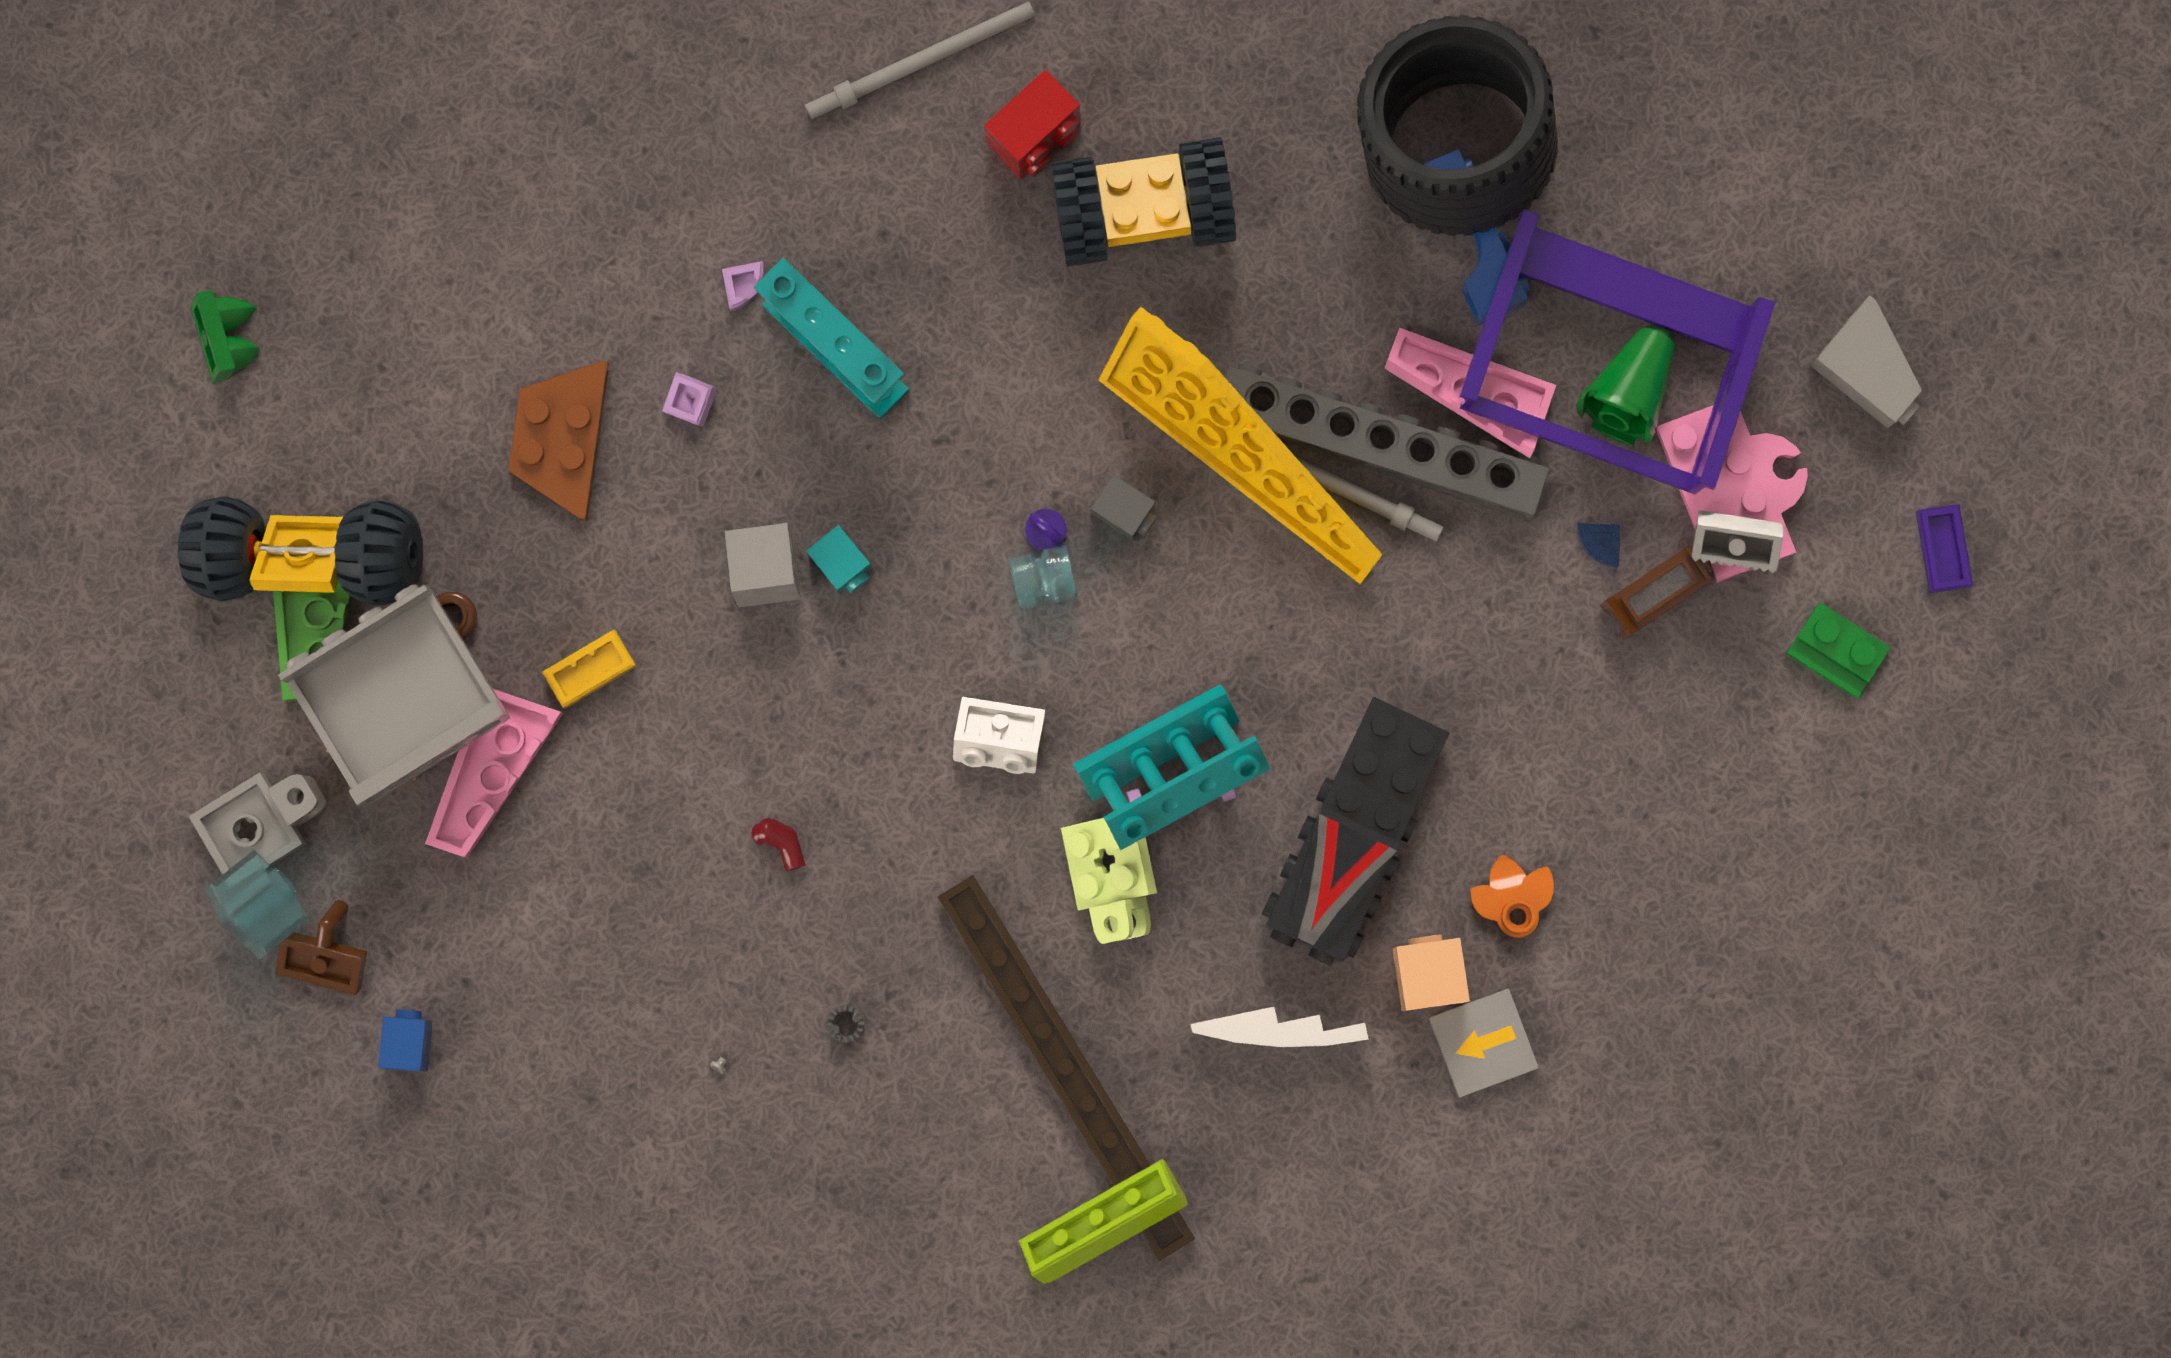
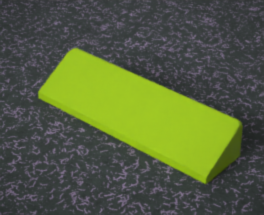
M1161 1159L1020 1239L1019 1243L1032 1277L1043 1284H1047L1186 1207L1188 1202L1167 1163Z

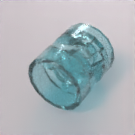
M1066 545L1045 549L1040 558H1036L1032 553L1008 558L1020 611L1043 606L1046 598H1051L1055 603L1078 598Z

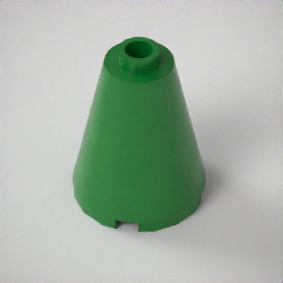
M1657 326L1638 329L1581 393L1575 406L1581 418L1586 413L1593 419L1591 428L1617 442L1627 445H1634L1637 439H1644L1643 445L1651 441L1656 432L1675 352V344L1671 340V335L1666 330Z

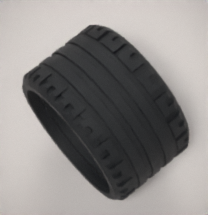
M1451 15L1443 16V18L1436 20L1433 18L1425 23L1411 26V29L1406 32L1402 31L1396 35L1393 41L1387 42L1384 45V49L1374 56L1373 63L1368 65L1365 71L1366 78L1361 80L1359 86L1357 119L1369 177L1382 202L1389 204L1390 211L1395 215L1401 216L1402 220L1406 223L1415 224L1416 228L1421 230L1427 229L1431 233L1448 234V236H1456L1457 234L1467 236L1477 232H1488L1489 229L1504 226L1505 222L1518 218L1523 209L1528 210L1532 206L1534 199L1538 200L1542 190L1550 181V173H1553L1555 169V161L1558 154V138L1551 78L1549 72L1546 71V64L1543 59L1539 57L1538 51L1534 46L1528 45L1527 39L1522 35L1518 36L1515 30L1510 27L1505 28L1501 26V23L1494 20L1488 21L1482 17L1473 18L1469 17V15H1460V17H1452ZM1453 84H1477L1492 88L1509 97L1521 109L1525 119L1520 132L1513 142L1495 158L1470 168L1441 170L1422 165L1407 157L1392 140L1397 122L1409 106L1421 96L1437 88Z

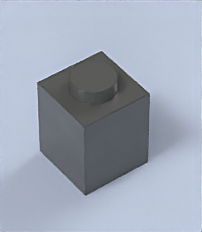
M1113 474L1090 508L1091 515L1131 541L1134 540L1138 533L1145 537L1158 517L1152 512L1155 509L1156 501L1115 474Z

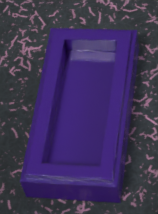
M1960 505L1917 510L1916 517L1929 594L1973 587Z

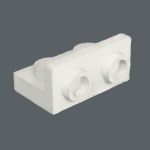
M962 697L954 736L953 760L962 762L970 767L989 766L1001 768L1014 774L1024 772L1035 773L1045 710Z

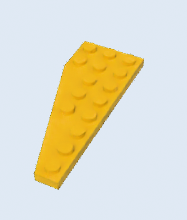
M1140 307L1130 318L1099 381L1361 584L1382 557V553L1212 362L1201 354L1194 344L1183 340L1169 329L1159 317L1151 315L1144 308Z

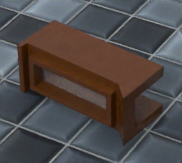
M1687 546L1605 600L1600 606L1604 612L1610 610L1623 629L1619 634L1625 640L1708 585L1712 581L1708 574L1712 571L1708 561L1703 563L1701 559L1695 562L1692 558V549L1690 546Z

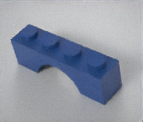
M1459 149L1423 164L1441 170H1461L1474 167L1470 158L1463 159ZM1495 227L1489 229L1488 232L1473 233L1478 248L1477 267L1462 287L1463 294L1478 326L1483 325L1510 248V243L1504 232L1498 234ZM1519 275L1506 314L1522 308L1528 300L1526 294L1530 293L1526 277Z

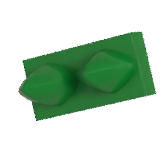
M213 290L196 293L190 307L212 382L217 383L228 380L233 372L246 367L253 361L259 351V346L244 338L226 336L225 332L235 329L246 322L254 313L256 307L238 298L214 297Z

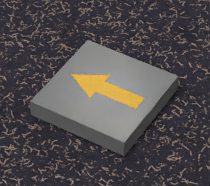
M1509 988L1429 1017L1459 1098L1539 1068Z

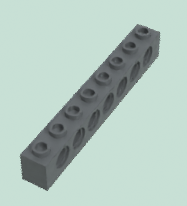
M1239 364L1238 368L1228 367L1225 378L1251 407L1250 398L1256 393L1263 392L1272 398L1273 406L1269 410L1258 411L1253 407L1252 409L1282 442L1529 521L1535 515L1549 471L1548 467L1540 465L1542 460L1532 455L1531 458H1528L1522 453H1517V457L1501 453L1502 447L1495 443L1478 440L1477 444L1461 440L1462 434L1448 428L1438 427L1437 432L1421 427L1422 422L1411 416L1398 414L1397 419L1382 415V409L1370 403L1358 402L1357 406L1341 402L1342 396L1335 392L1318 389L1316 394L1301 389V382L1288 377L1279 376L1277 381L1261 376L1263 371L1251 365ZM1297 405L1307 406L1313 413V419L1306 424L1296 423L1290 416V410ZM1336 418H1345L1351 423L1353 431L1345 437L1337 436L1331 431L1330 422ZM1377 430L1387 432L1392 438V446L1387 449L1375 448L1370 441V434ZM1416 443L1426 444L1432 451V458L1427 462H1418L1412 458L1410 447ZM1455 456L1466 457L1471 462L1472 471L1466 475L1456 474L1450 467V459ZM1497 468L1505 469L1511 475V485L1506 488L1495 486L1490 479V472Z

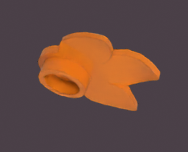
M1501 855L1491 868L1489 885L1475 886L1470 889L1472 904L1480 916L1497 921L1499 928L1506 935L1513 938L1526 937L1536 929L1539 922V911L1551 902L1554 893V881L1552 873L1547 866L1541 867L1526 876L1524 870L1515 861L1506 855ZM1513 909H1520L1524 912L1525 921L1521 925H1515L1511 922L1510 913Z

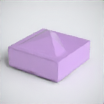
M676 372L662 412L698 426H704L718 387Z

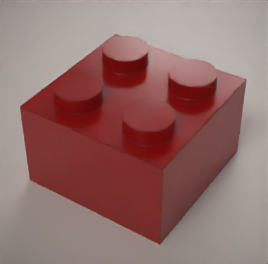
M1045 69L984 125L987 145L1020 180L1028 173L1034 177L1048 165L1050 159L1047 156L1058 145L1065 149L1079 136L1080 131L1077 128L1081 125L1080 104Z

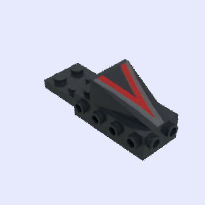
M1373 696L1334 780L1326 777L1315 800L1321 802L1322 805L1316 818L1308 815L1297 838L1303 840L1304 843L1298 856L1290 853L1279 876L1287 880L1280 894L1271 892L1262 911V915L1268 917L1264 927L1272 930L1270 938L1293 948L1295 941L1311 948L1308 956L1329 966L1332 965L1334 960L1340 963L1343 962L1346 955L1352 958L1355 957L1364 938V935L1359 933L1358 929L1364 917L1372 920L1381 902L1382 896L1375 893L1382 878L1390 881L1397 868L1400 858L1394 855L1401 845L1400 840L1408 843L1418 820L1411 816L1450 732Z

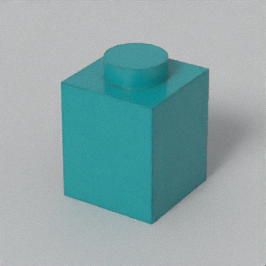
M839 525L806 551L840 595L845 590L852 594L870 580L867 573L873 569L871 564Z

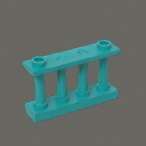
M784 258L753 287L765 299L762 303L763 308L880 420L910 391L900 380L904 373Z
M1221 684L1073 763L1092 802L1105 796L1113 809V812L1103 818L1120 850L1271 769L1256 737L1253 735L1240 742L1231 728L1240 721ZM1216 735L1226 751L1203 763L1194 747ZM1179 755L1188 771L1166 783L1157 767ZM1142 775L1151 791L1128 803L1119 787Z

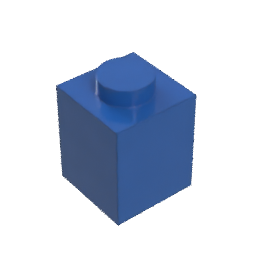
M396 1009V1017H383L378 1068L428 1071L433 1021L421 1020L422 1011Z

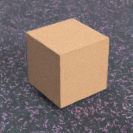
M1442 934L1408 939L1409 945L1392 948L1402 1011L1470 1002L1460 938L1443 940Z

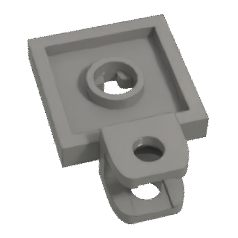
M259 772L188 817L230 888H237L305 846L306 842L297 827L320 814L327 805V799L315 779L311 776L292 775L272 786L265 773ZM302 791L304 794L303 801L299 803L298 794ZM245 819L249 823H256L258 828L255 831L256 837L252 841L249 838L240 839L238 835L243 829L241 822Z

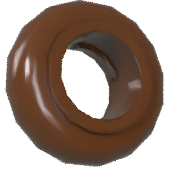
M459 592L439 594L436 597L443 609L456 605L462 610L463 620L456 627V630L462 640H465L472 634L477 625V611L474 603L467 596Z

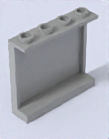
M414 584L403 589L394 597L397 602L384 610L376 607L366 612L358 619L360 623L358 626L348 632L341 629L332 633L322 641L324 647L311 655L308 652H303L293 657L285 664L287 670L278 674L280 680L286 682L349 784L351 788L349 793L356 805L363 808L372 805L510 719L509 714L434 592L426 585L418 588Z

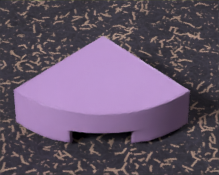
M763 261L722 269L730 311L747 305V302L755 294H758L753 287L764 277Z

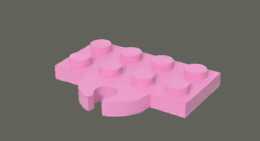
M1713 406L1657 426L1656 432L1670 466L1689 473L1692 472ZM1740 411L1716 488L1711 490L1705 487L1696 495L1679 489L1694 528H1696L1699 510L1783 523L1784 533L1779 560L1795 554V547L1781 514L1793 507L1804 493L1808 477L1807 468L1798 469L1792 478L1784 480L1778 478L1773 472V463L1775 459L1781 457L1793 459L1801 453L1799 449L1782 436L1768 433L1750 436ZM1708 560L1716 583L1753 570L1752 566L1746 570L1743 565L1739 568L1735 564L1729 567L1727 563L1720 565L1717 561L1712 564Z

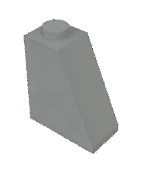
M1869 295L1810 366L1886 428H1890L1897 421L1904 425L1919 407L1914 400L1922 389L1877 301Z

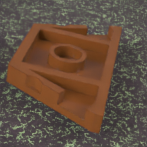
M600 361L520 389L508 468L511 474L584 521H587L607 384L609 363L606 361Z

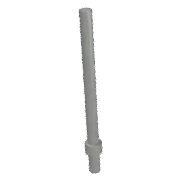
M1028 1L852 83H849L848 80L834 86L833 92L805 104V108L811 120L840 106L844 110L857 104V98L1035 17L1033 8Z
M1296 457L1324 489L1391 520L1389 524L1403 531L1408 528L1437 542L1443 526L1414 513L1415 508L1399 502L1397 505Z

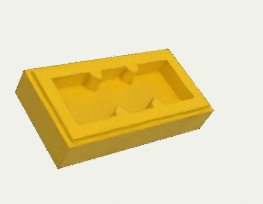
M614 629L544 670L542 673L561 706L566 709L634 669L637 665Z

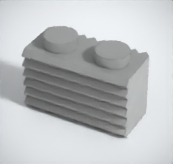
M1699 510L1692 546V558L1695 562L1701 559L1703 563L1708 560L1712 564L1717 561L1720 565L1727 563L1729 567L1733 564L1737 568L1743 565L1746 570L1751 566L1754 571L1761 568L1765 572L1769 569L1773 574L1778 568L1784 533L1783 523Z

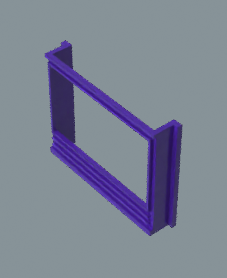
M1523 209L1459 395L1460 398H1463L1460 409L1695 495L1705 487L1714 490L1776 302L1759 297L1750 306L1537 228L1536 224L1539 215ZM1519 275L1730 352L1691 473L1478 396Z

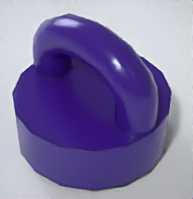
M1045 508L1037 510L1030 515L1026 522L1025 532L1027 540L1034 548L1048 552L1062 545L1066 538L1067 527L1060 513L1053 509Z

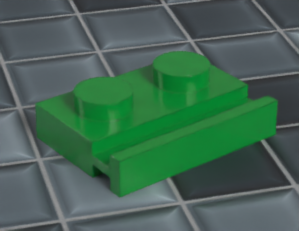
M1819 602L1785 654L1851 697L1858 699L1891 647Z

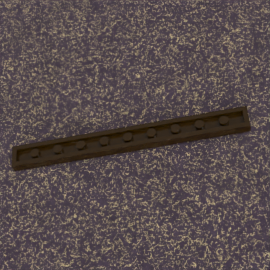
M974 875L939 895L937 898L1113 1187L1151 1166ZM1179 1211L1141 1231L1159 1261L1195 1239Z

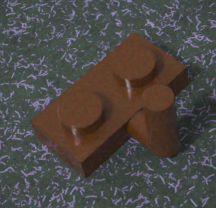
M336 900L318 924L317 937L286 930L280 938L275 974L357 995L362 987L367 951L333 942L335 929L348 912V905L342 900Z

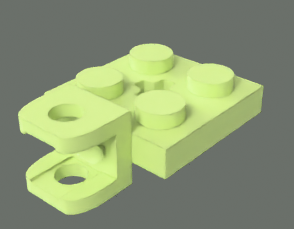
M1104 818L1061 828L1078 911L1089 909L1093 930L1098 941L1105 944L1148 935L1151 928V919L1146 896L1156 894L1157 890L1146 837L1120 850ZM1105 851L1108 855H1114L1115 863L1110 865V872L1104 867L1102 862ZM1132 915H1134V917H1135V919H1136V925H1135V927H1134V925H1133ZM1108 919L1110 920L1112 931H1110L1108 928Z

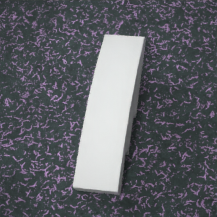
M1274 1007L1190 1024L1191 1031L1195 1034L1234 1043L1273 1047L1328 1046L1369 1040L1365 1023L1323 1031L1320 1015L1278 1023Z

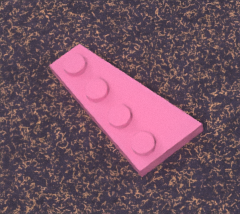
M1399 328L1384 369L1526 457L1531 458L1538 437L1460 409L1463 398H1460L1459 395L1473 354ZM1490 361L1478 396L1545 420L1556 385Z
M493 689L509 714L510 719L458 751L425 844L468 858L564 713Z

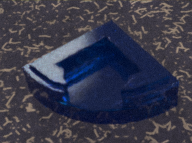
M1578 523V537L1580 542H1582L1581 545H1584L1583 548L1585 547L1588 551V555L1593 556L1598 560L1597 562L1603 565L1618 568L1620 525Z

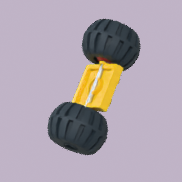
M230 497L212 498L202 501L187 512L180 527L177 550L179 568L183 580L191 590L209 599L228 601L242 598L254 590L335 592L339 580L342 588L348 595L361 602L379 606L397 602L394 597L400 591L411 585L418 584L424 556L423 537L421 536L422 532L417 518L412 512L399 504L383 500L362 503L349 510L343 517L270 515L266 527L260 513L249 504Z

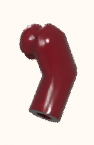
M770 818L763 819L760 823L753 826L751 834L755 843L758 845L768 844L779 849L786 871L806 866L797 833L793 828Z

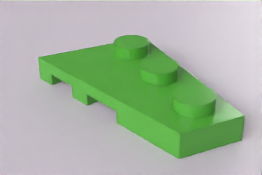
M339 580L335 592L273 591L280 673L287 670L285 664L290 659L303 652H308L311 655L324 647L322 641L327 636L345 628L352 596L345 592ZM281 681L282 700L286 702L297 701L288 684Z

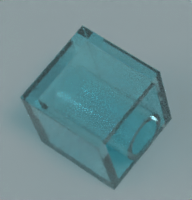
M255 850L204 889L220 923L258 959H261L309 920L296 896L298 892L291 881L277 867L273 869Z

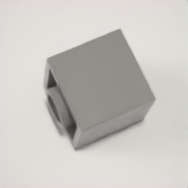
M788 523L725 531L731 593L738 607L801 599L794 538Z

